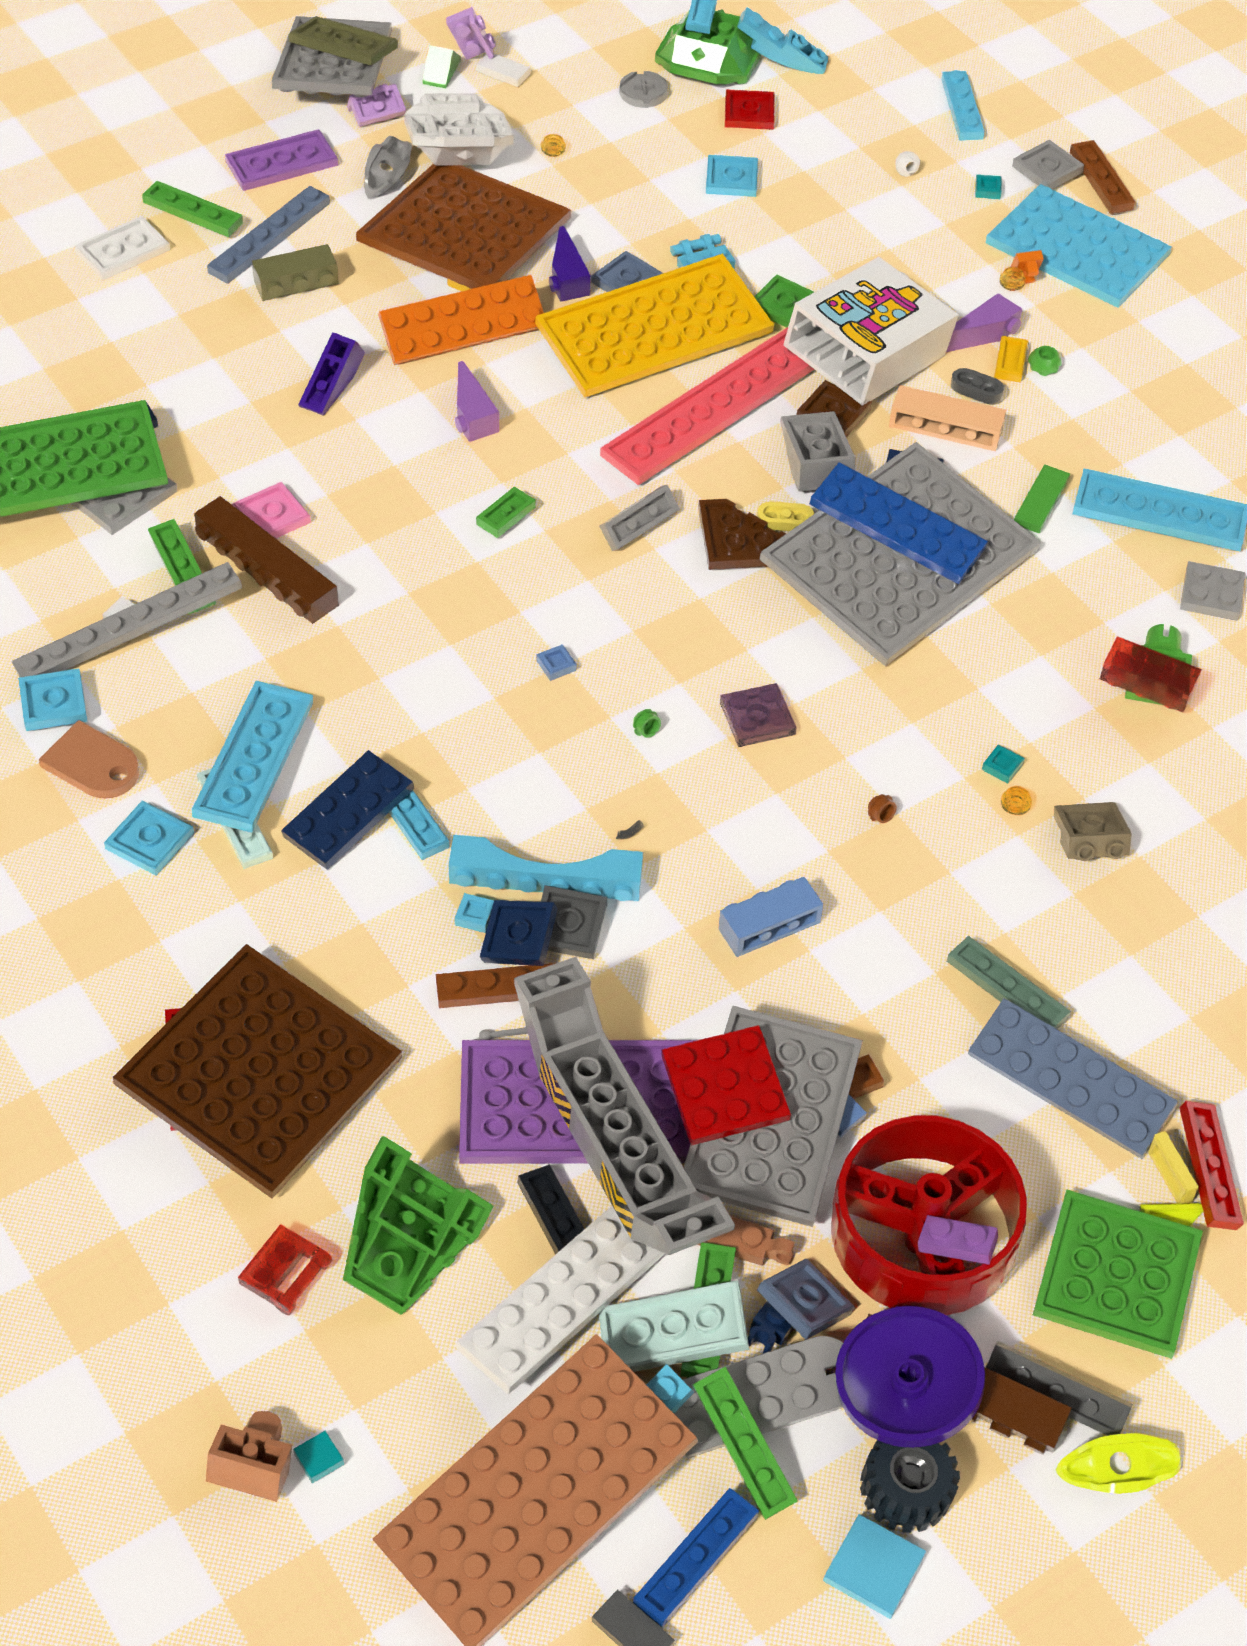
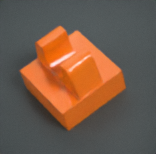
M1042 251L1016 253L1010 267L1012 275H1021L1024 284L1034 283V276L1039 274L1038 270L1044 260Z

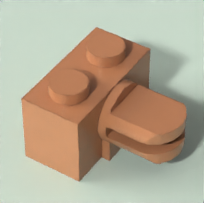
M258 1411L252 1414L243 1430L221 1424L208 1452L206 1482L277 1502L289 1475L292 1453L291 1444L279 1441L282 1432L281 1419L270 1411Z

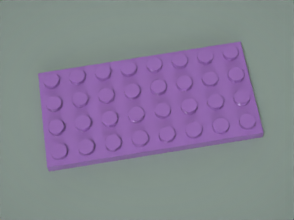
M462 1040L459 1164H588L539 1076L530 1040ZM609 1040L680 1163H685L691 1144L661 1052L662 1049L697 1040Z

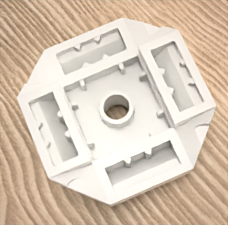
M425 93L420 98V102L413 105L405 113L404 124L412 144L417 146V148H421L434 165H490L507 145H513L514 135L504 113L493 105L484 103L483 98L476 93Z

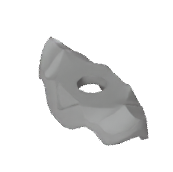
M388 136L381 144L376 143L372 147L367 158L364 177L365 193L368 199L375 198L387 191L401 179L410 163L411 142L401 141L394 136ZM380 164H388L393 170L385 171L380 167Z

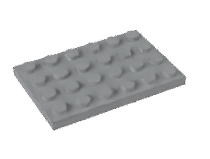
M296 16L290 32L313 17ZM325 18L389 37L392 32V22ZM287 38L272 77V89H279L282 92L304 91L308 94L326 92L335 96L342 94H354L356 97L372 96L383 58L370 66L291 43L289 38Z
M732 1005L724 1034L757 1025L760 1026L791 1117L786 1122L690 1145L684 1169L696 1190L710 1198L718 1196L721 1202L813 1227L863 1040Z

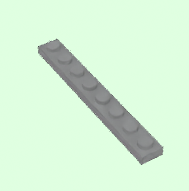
M226 562L11 662L19 678L65 671L242 589L241 580L229 562Z

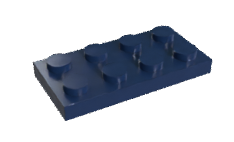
M368 750L281 830L283 838L328 870L415 789L413 781Z

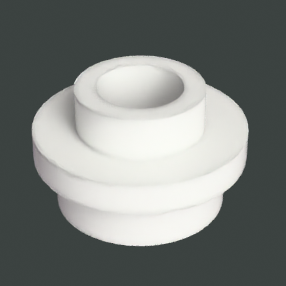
M912 151L900 153L895 161L897 172L904 177L916 173L920 166L918 155Z

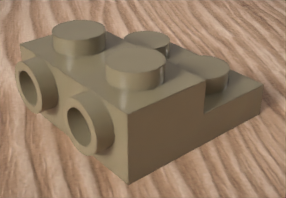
M1115 802L1054 806L1053 816L1061 831L1060 843L1068 859L1088 861L1093 857L1119 859L1124 855H1130L1132 833Z

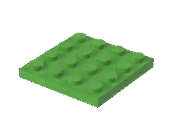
M1066 1189L1032 1315L1172 1359L1176 1350L1203 1230Z

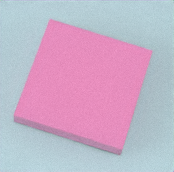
M282 481L232 503L234 507L275 538L311 523L308 512Z

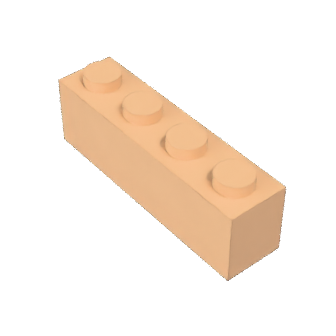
M899 385L891 409L889 427L996 451L1007 410Z

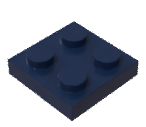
M494 900L480 953L483 963L544 966L558 911L555 903Z

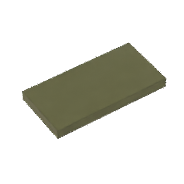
M318 16L313 17L288 34L289 42L370 66L398 48V40L396 38Z

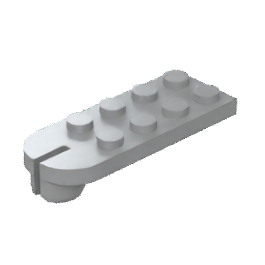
M818 1336L726 1365L730 1376L762 1434L843 1408L837 1392L835 1373L827 1376L825 1370L836 1367L837 1357L843 1342L833 1337ZM723 1367L683 1379L695 1393L674 1414L698 1439V1443L685 1454L687 1459L725 1447L692 1384Z

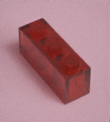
M1117 636L1104 661L1099 680L1107 682L1111 686L1120 687L1135 693L1141 698H1147L1160 703L1169 709H1175L1184 713L1197 686L1202 669Z

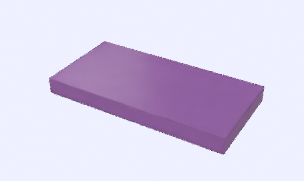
M319 129L225 154V162L243 191L338 166L337 156Z

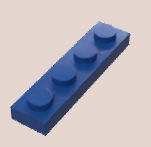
M729 1488L634 1596L633 1603L663 1628L756 1520L759 1510L733 1489Z

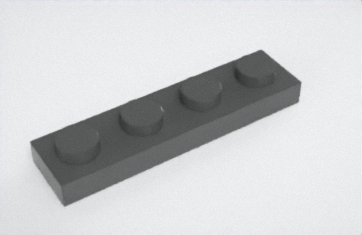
M999 1341L995 1344L986 1368L1071 1407L1069 1418L1107 1436L1121 1434L1133 1406L1132 1403Z

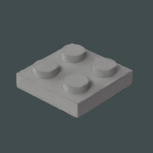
M1049 139L1013 158L1012 167L1038 186L1042 184L1054 189L1082 174L1084 164Z
M1188 561L1180 610L1238 621L1245 572Z

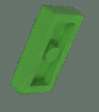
M514 486L476 516V525L499 538L536 508V500Z

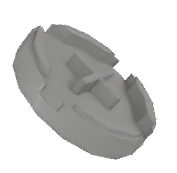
M634 71L621 79L619 95L629 105L640 108L654 107L663 103L667 98V82L658 73L644 71V74H637V71Z

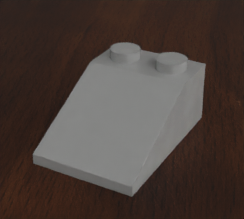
M834 411L781 416L780 422L791 474L799 492L817 490L838 462L855 470L856 458Z

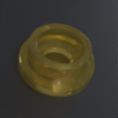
M558 134L546 135L541 142V151L549 157H557L566 150V144Z
M1017 267L1006 268L999 278L1000 285L1009 291L1022 289L1026 282L1024 272Z
M1012 786L1002 794L1000 803L1007 813L1023 815L1030 810L1032 799L1025 788Z

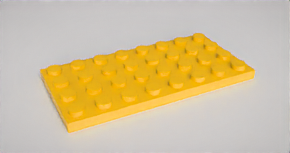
M723 253L537 315L535 318V324L584 398L772 333L774 329L773 322Z

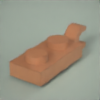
M732 1216L730 1217L735 1224L734 1230L704 1242L735 1247L736 1258L763 1266L765 1258L789 1265L794 1252L792 1251L794 1247L793 1241L785 1238L773 1239L774 1230Z

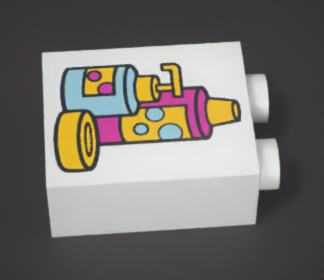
M878 256L796 302L783 346L858 403L864 405L944 357L959 314L953 311L945 302L938 300L912 281L905 273L898 271Z

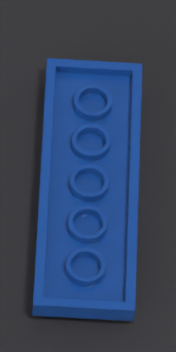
M838 462L814 492L809 505L957 584H960L985 550L988 542Z

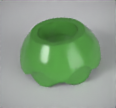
M1044 345L1030 353L1028 363H1030L1032 371H1036L1042 376H1047L1058 371L1059 367L1062 366V358L1055 348Z

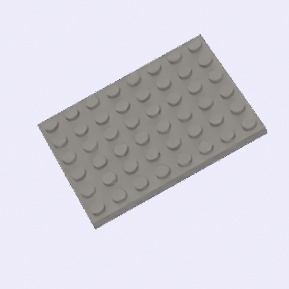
M918 442L910 445L867 477L988 541L985 550L960 584L947 579L821 510L764 549L760 554V560L885 667L1039 550L1041 544L1038 539Z

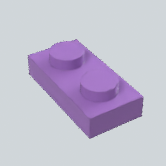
M927 1215L918 1240V1250L923 1253L989 1265L998 1239V1229L996 1227Z

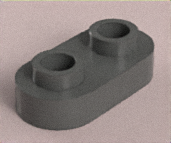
M959 368L952 373L950 385L955 392L986 404H994L1002 399L1004 385L1000 380L969 368Z

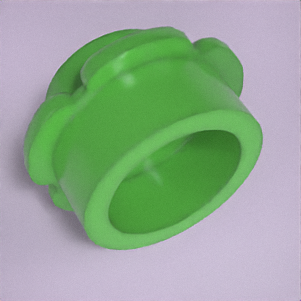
M644 709L638 712L633 719L634 733L637 736L642 735L645 738H650L661 727V720L658 714L651 709Z

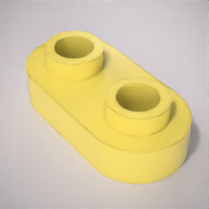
M770 501L761 504L757 511V517L768 523L767 527L780 531H791L814 515V511L810 506L801 503Z

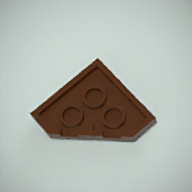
M727 498L699 500L698 502L708 570L768 567L760 560L761 552L786 535V533L783 531L780 533L775 532L767 527L768 523L750 512L748 514L743 513L736 508L734 502Z

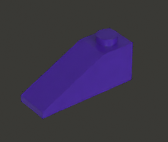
M560 226L552 262V276L549 277L550 289L557 294L560 302L590 296L591 275L565 226Z
M334 332L331 333L298 404L299 407L322 416L325 415L354 378L365 355L364 350L356 340Z

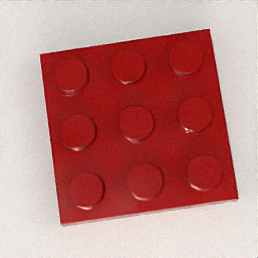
M759 1025L662 1049L661 1056L691 1146L790 1120L791 1113Z

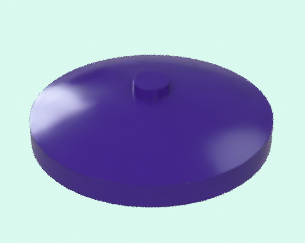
M894 1307L869 1316L849 1333L840 1348L836 1362L837 1392L841 1405L848 1417L867 1435L893 1446L924 1447L951 1438L972 1420L981 1404L984 1393V1362L973 1337L961 1324L951 1317L924 1307Z

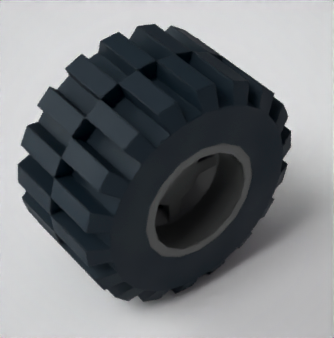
M878 1440L875 1442L861 1473L860 1481L863 1482L860 1491L861 1496H867L864 1503L868 1510L875 1509L874 1518L878 1522H881L883 1518L889 1521L887 1527L895 1530L897 1525L903 1526V1533H911L913 1526L917 1527L918 1532H922L927 1529L929 1523L932 1527L939 1523L941 1517L947 1513L959 1487L957 1484L960 1480V1471L955 1470L958 1465L956 1456L949 1457L948 1455L951 1450L947 1443L943 1445L937 1443L924 1447L910 1448L893 1446Z

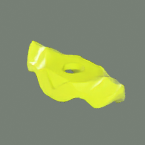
M1140 1433L1115 1434L1100 1437L1083 1444L1066 1455L1058 1463L1055 1470L1062 1480L1077 1487L1105 1493H1133L1146 1490L1161 1481L1174 1477L1181 1467V1455L1177 1445L1167 1439ZM1116 1452L1124 1453L1130 1462L1128 1471L1122 1475L1115 1473L1110 1467V1458Z

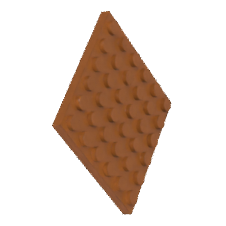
M432 164L356 232V241L473 289L506 281L559 230L560 226H563L571 218V209L462 165Z

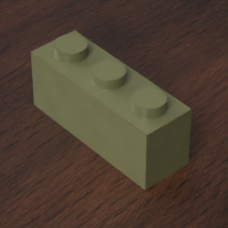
M328 244L252 260L253 279L262 301L339 284L337 262Z

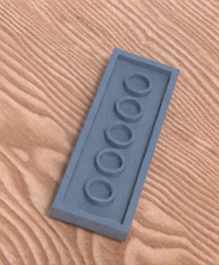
M1003 998L968 1050V1055L1140 1159H1143L1151 1146L1154 1135L1161 1131L1178 1104L1176 1099Z

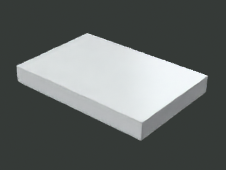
M143 216L74 245L75 253L102 281L170 251L169 242Z

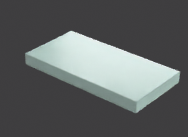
M738 1280L608 1305L599 1313L601 1339L633 1372L662 1367L666 1364L673 1365L750 1350Z

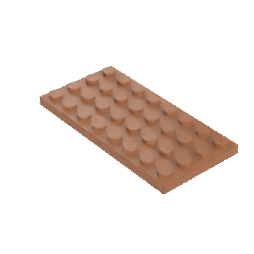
M595 1334L372 1540L464 1646H482L697 1444L698 1439L624 1361Z

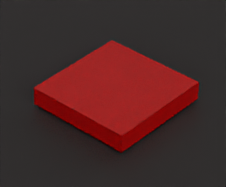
M727 89L725 92L724 127L774 130L775 92Z

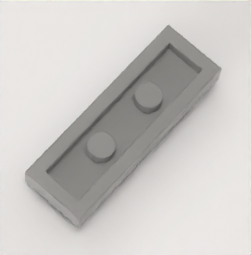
M668 484L633 503L599 525L611 550L614 551L677 512L680 508Z

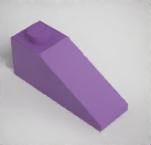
M997 293L956 322L946 352L1001 341V336L1008 337L1010 334H1015L1021 326L1022 308Z
M460 361L458 362L457 417H455V425L459 433H463L468 441L472 442L499 432V411L465 362Z

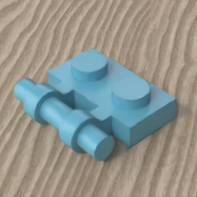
M704 234L699 239L691 241L685 239L679 241L676 245L670 246L672 256L682 255L677 257V266L679 268L723 253L735 269L736 260L725 245L714 246L721 244L719 234L711 236L710 234ZM703 249L702 251H698L695 253L693 252L695 250Z

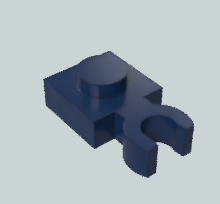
M767 1301L753 1318L748 1334L749 1347L753 1342L764 1344L765 1347L762 1354L772 1351L774 1343L782 1346L794 1330L789 1322Z

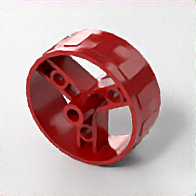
M913 1115L893 1119L872 1129L862 1137L845 1159L836 1182L832 1203L831 1235L834 1250L843 1270L855 1285L880 1304L889 1308L902 1306L924 1307L945 1315L964 1312L984 1302L998 1290L1014 1265L1026 1226L1027 1196L1022 1177L1011 1157L996 1141L981 1130L964 1122L937 1115ZM903 1159H930L954 1166L944 1175L938 1173L925 1174L919 1179L917 1185L873 1171V1169L888 1162ZM990 1195L994 1196L1005 1216L1009 1241L1004 1249L991 1259L989 1265L982 1264L966 1271L961 1259L919 1252L918 1240L927 1215L958 1221ZM849 1214L905 1232L904 1241L906 1247L910 1252L916 1254L921 1273L898 1266L873 1250L857 1232Z

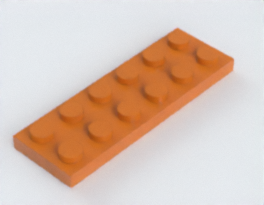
M527 275L379 311L378 317L393 364L397 365L539 330L535 324V318L544 312L532 275Z

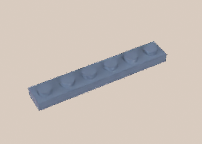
M308 186L207 265L208 274L227 284L252 265V260L262 258L330 204L329 195L312 186Z

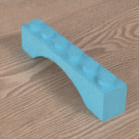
M453 834L448 864L449 884H457L463 887H489L495 890H521L528 893L543 892L546 885L604 896L608 899H617L619 901H639L643 852L611 849L599 856L579 862L549 864L528 861L511 855L496 847L485 837Z

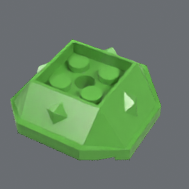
M723 9L715 11L710 34L685 30L688 11L678 23L669 28L655 53V62L658 65L661 64L669 73L713 84H730L737 82V84H747L761 57L760 53L751 48L753 38L737 27L740 16L725 13Z

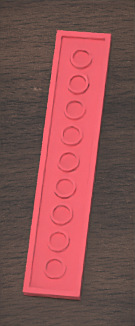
M787 327L600 448V456L637 485H640L813 371L814 368L783 346L788 330Z

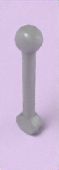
M526 1027L493 1032L484 1029L479 1033V1039L491 1040V1038L528 1034Z

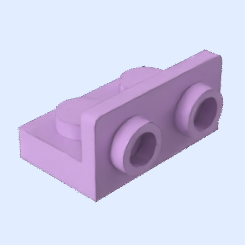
M473 7L446 17L447 26L466 60L486 52L489 59L494 57L493 48L496 47L494 38L491 33H486L484 19L481 14H476Z
M387 84L380 85L373 90L372 96L356 97L352 94L349 96L347 104L348 111H353L359 127L399 117L406 113L405 105L396 84L389 86Z

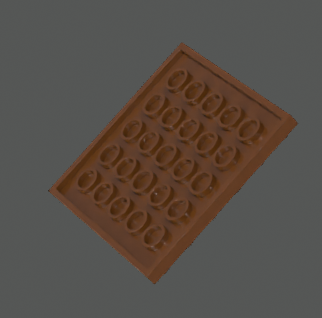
M246 943L112 1078L115 1086L273 1199L400 1061L402 1051Z

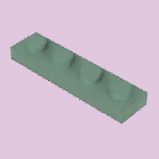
M969 935L948 954L946 962L1001 1002L1005 998L1056 1029L1069 1019L1071 1013L1069 1009Z

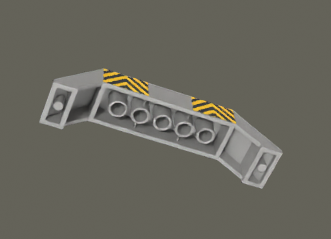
M577 957L515 977L514 984L539 1076L629 1237L667 1255H672L734 1230L735 1224L718 1196L710 1198L696 1190L606 1037L590 987L591 981Z

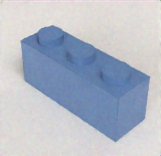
M804 876L794 881L788 880L779 887L767 892H759L752 898L740 903L729 904L720 910L718 929L735 956L739 957L821 923L823 903Z

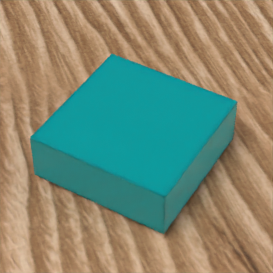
M976 174L975 198L1000 200L1002 176Z
M998 744L984 761L982 771L1008 784L1022 767L1025 758Z
M326 1430L293 1449L294 1456L312 1484L344 1465L343 1457Z

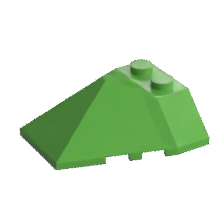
M381 1136L364 1169L343 1281L397 1314L402 1315L433 1284L431 1281L444 1268H448L455 1261V1256L467 1244L471 1245L478 1238L494 1206L468 1189L452 1187L410 1160L412 1153L387 1137Z

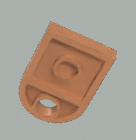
M80 720L38 759L41 768L96 798L107 799L123 795L136 784L139 777L137 758L132 750ZM117 774L127 775L123 780L116 781L112 779Z

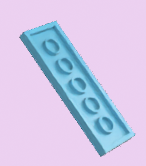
M1085 468L1083 469L1072 513L1073 515L1239 552L1243 545L1247 525V504Z
M255 681L192 807L193 818L253 832L313 705V695Z

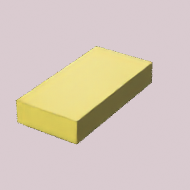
M1163 1131L1155 1134L1148 1154L1177 1204L1192 1203L1198 1190V1185L1167 1132Z

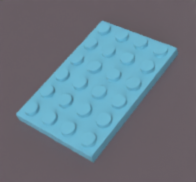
M1042 184L1035 188L987 234L985 242L1014 258L1016 253L1041 250L1044 260L1039 270L1117 308L1170 255L1172 246L1161 240L1155 239L1138 229L1132 228L1115 218H1111Z

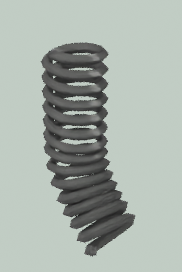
M636 821L625 831L620 830V835L618 830L616 839H627L634 836L644 827L642 821Z

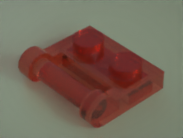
M280 1224L238 1276V1282L241 1286L273 1304L281 1313L289 1316L297 1307L296 1301L321 1269H327L333 1259L322 1248ZM303 1256L310 1259V1262L285 1293L278 1290V1287Z

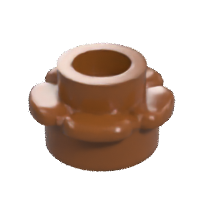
M880 794L870 800L868 815L872 821L877 820L880 823H887L895 815L897 806L890 795Z

